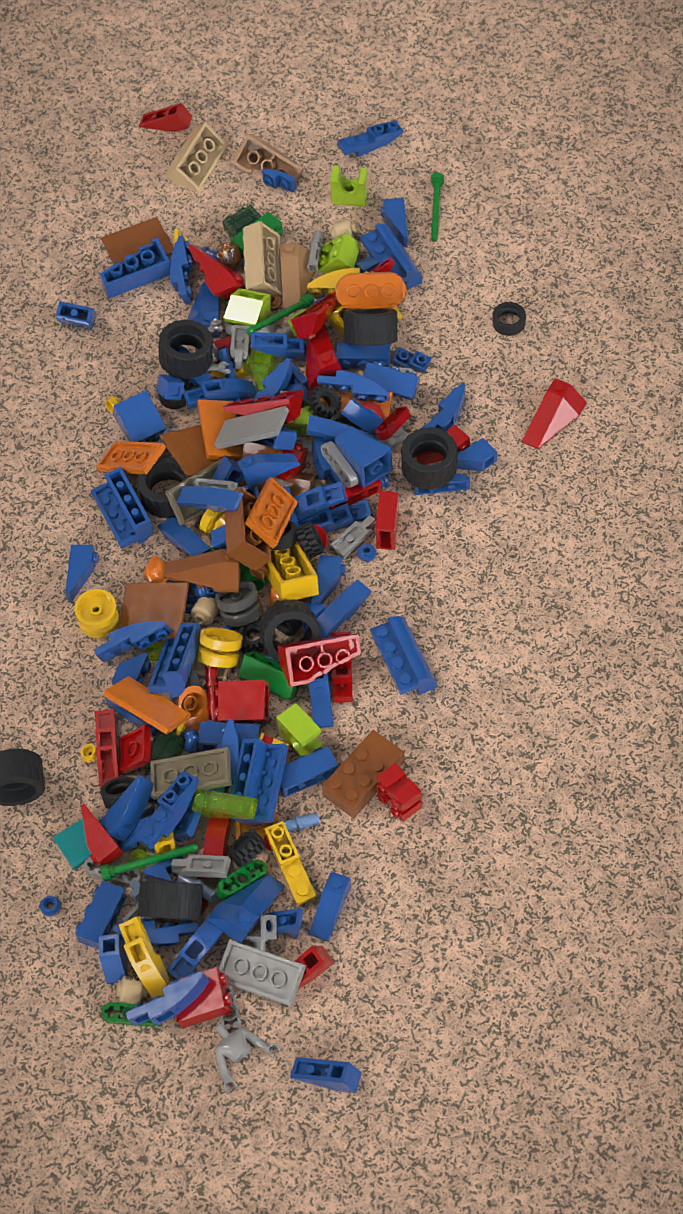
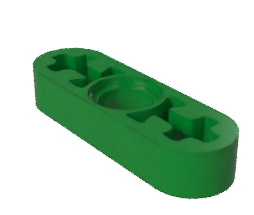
M253 860L251 863L228 875L227 878L219 882L216 888L218 897L225 900L261 879L267 872V865L261 860ZM254 869H256V870H257V869H260V870H261L260 872H259V871H256V872H254V873L251 875V873L253 872ZM237 877H245L247 883H240ZM231 884L233 885V886L231 887L230 891H229V890H225V891L223 890V887H224L225 889H227V888H229V887L231 886Z
M109 1002L103 1006L101 1014L104 1021L109 1024L134 1025L128 1021L126 1012L139 1004ZM113 1008L116 1013H121V1009H123V1019H120V1014H113L112 1017H109L106 1012H110ZM149 1020L137 1026L156 1027L159 1025Z

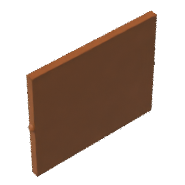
M157 217L101 237V241L109 254L108 257L111 258L113 264L121 263L125 260L126 256L135 254L139 251L140 247L149 245L156 237L167 256L172 255L174 249L168 234L165 233Z
M201 424L160 435L161 440L188 478L218 461L209 460L206 457Z
M126 583L119 629L135 623L161 621L165 622L173 631L166 638H175L180 624H183L189 583Z

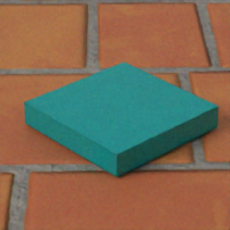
M83 818L52 837L73 870L82 866L90 858L89 855L92 854L87 848Z

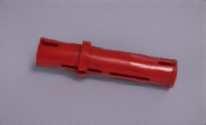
M208 665L205 666L206 683L204 684L207 692L208 721L219 722L215 716V708L218 706V699L216 698V687H218L217 667Z

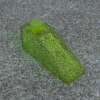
M252 349L251 355L247 357V366H249L255 389L258 392L264 389L262 381L265 376L272 373L274 355Z
M196 791L192 811L212 818L254 819L258 799L215 791Z

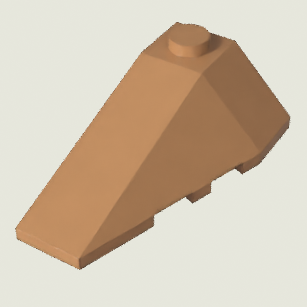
M255 134L246 135L232 162L233 165L247 173L256 172L262 176L263 169L277 170L295 177L296 182L304 169Z
M299 243L280 244L283 310L296 304L303 295L307 294V284L311 282L314 273L307 270L310 250Z

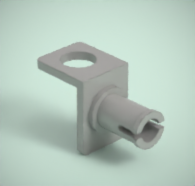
M261 915V935H251L245 938L253 942V948L266 952V941L277 939L276 915ZM268 920H270L271 922V929L269 932L266 929V922Z

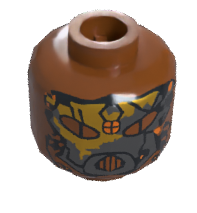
M231 242L221 244L222 248L217 251L219 261L229 268L238 266L242 260L239 247L232 245Z

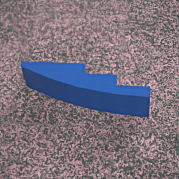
M251 332V349L282 358L306 361L307 343H303V338H287L286 333Z
M309 415L306 434L324 437L323 442L332 441L335 444V438L340 433L346 432L349 429L379 441V439L351 426Z
M183 486L176 503L181 506H194L197 509H210L214 512L237 511L243 493L213 487Z
M365 499L351 506L346 503L332 510L329 508L322 509L317 514L300 519L297 522L298 526L312 522L322 527L326 532H331L349 527L355 521L363 522L369 515L372 517L374 515L369 501Z
M170 517L157 526L177 550L181 549L186 556L189 555L191 557L211 552V548L186 525H180L174 517Z
M356 580L316 618L321 629V639L327 638L331 632H336L345 620L348 621L373 591L359 580Z

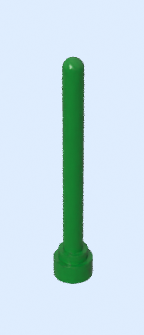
M439 172L431 175V184L434 187L431 240L433 242L438 240L440 187L444 184V175Z
M310 293L303 295L299 302L247 328L246 333L251 335V332H257L301 308H309L315 302L314 297Z
M191 844L117 866L102 865L100 866L101 875L104 881L113 880V877H116V874L196 852L198 846Z

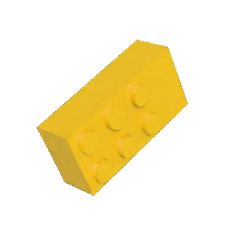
M298 542L288 549L271 550V560L265 564L269 571L267 578L280 601L286 599L299 600L319 595L317 574Z

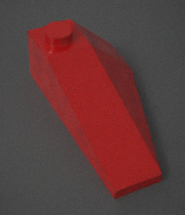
M191 244L188 246L194 260L201 265L199 270L205 274L204 281L214 296L230 300L231 295L237 289L246 288L243 282L244 278L239 273L234 272L200 247Z
M335 292L330 293L290 320L299 339L306 337L308 340L317 336L316 332L323 328L339 303Z
M325 325L316 332L317 336L307 340L305 375L311 389L318 386V375L336 377L337 370L342 371Z
M555 378L522 439V443L539 449L552 439L561 429L563 430L573 419L578 418L587 402L571 384Z
M303 390L281 392L280 395L272 398L266 395L256 399V401L246 399L231 402L223 407V411L245 416L286 406L289 412L284 424H290L295 422V419L301 414Z
M359 634L277 646L280 666L289 687L308 684L322 674L330 672L334 667L361 654Z

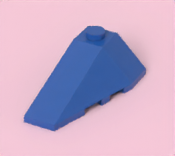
M203 282L187 320L200 322L208 328L211 326L213 319L220 320V297L214 296L207 284ZM215 330L212 333V337H220V332Z
M267 874L220 902L206 920L241 944L261 919V915H264L284 889L285 885L270 874Z

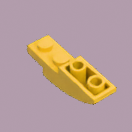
M360 268L341 269L324 274L307 284V292H311L314 295L321 294V292H328V294L335 292L336 285L343 276L350 273H360Z
M284 821L264 828L279 868L297 906L315 899L316 894Z
M137 916L120 924L119 928L126 942L123 945L142 984L152 998L165 996L163 987L169 985L170 979L160 955H156L141 918Z

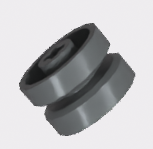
M240 580L239 593H216L215 600L220 609L222 620L228 626L239 627L247 625L258 619L263 612V607L253 582Z

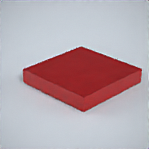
M145 724L119 738V774L126 775L150 762L151 726Z

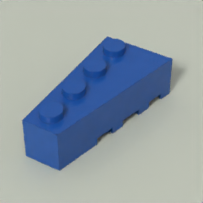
M154 238L149 245L140 247L139 251L135 254L126 256L125 260L121 263L117 262L101 272L99 275L102 287L108 299L169 276L170 261L158 238Z

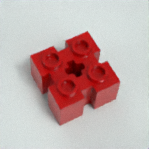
M396 763L376 776L378 784L376 785L377 797L382 804L386 803L391 806L390 812L395 818L399 817L404 822L422 808V801L420 800L422 798L421 790L412 780L406 777V773Z

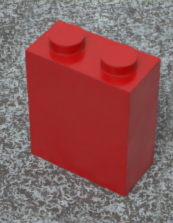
M379 492L375 527L376 549L395 550L399 519L398 492Z
M265 680L218 681V687H216L218 706L215 708V716L218 718V721L226 723L228 719H231L236 723L269 722L270 683Z
M217 967L202 971L209 977L210 982L187 1008L175 1016L176 1022L183 1028L231 1013L230 1005H232V998L226 989L228 979L226 974Z

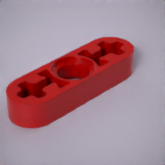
M407 406L395 409L375 430L380 441L392 437L409 419L411 414Z

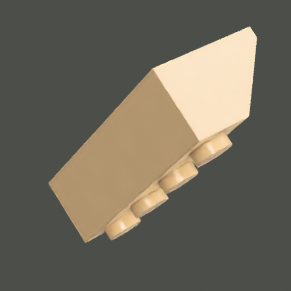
M204 122L193 129L165 175L175 185L199 192L228 144Z
M261 221L243 227L246 290L277 295L278 297L283 296L280 235Z

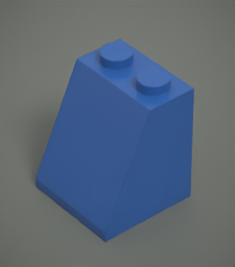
M147 390L114 405L112 415L129 442H147L152 438L157 440L166 431V427Z
M352 429L340 433L335 438L336 447L357 474L358 484L362 489L393 471L392 449L390 446Z

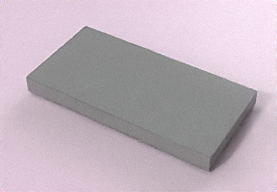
M284 406L225 420L214 445L217 449L278 436L289 410Z
M230 939L219 966V970L226 974L228 983L231 986L291 1007L306 968L303 964L242 943L239 944Z

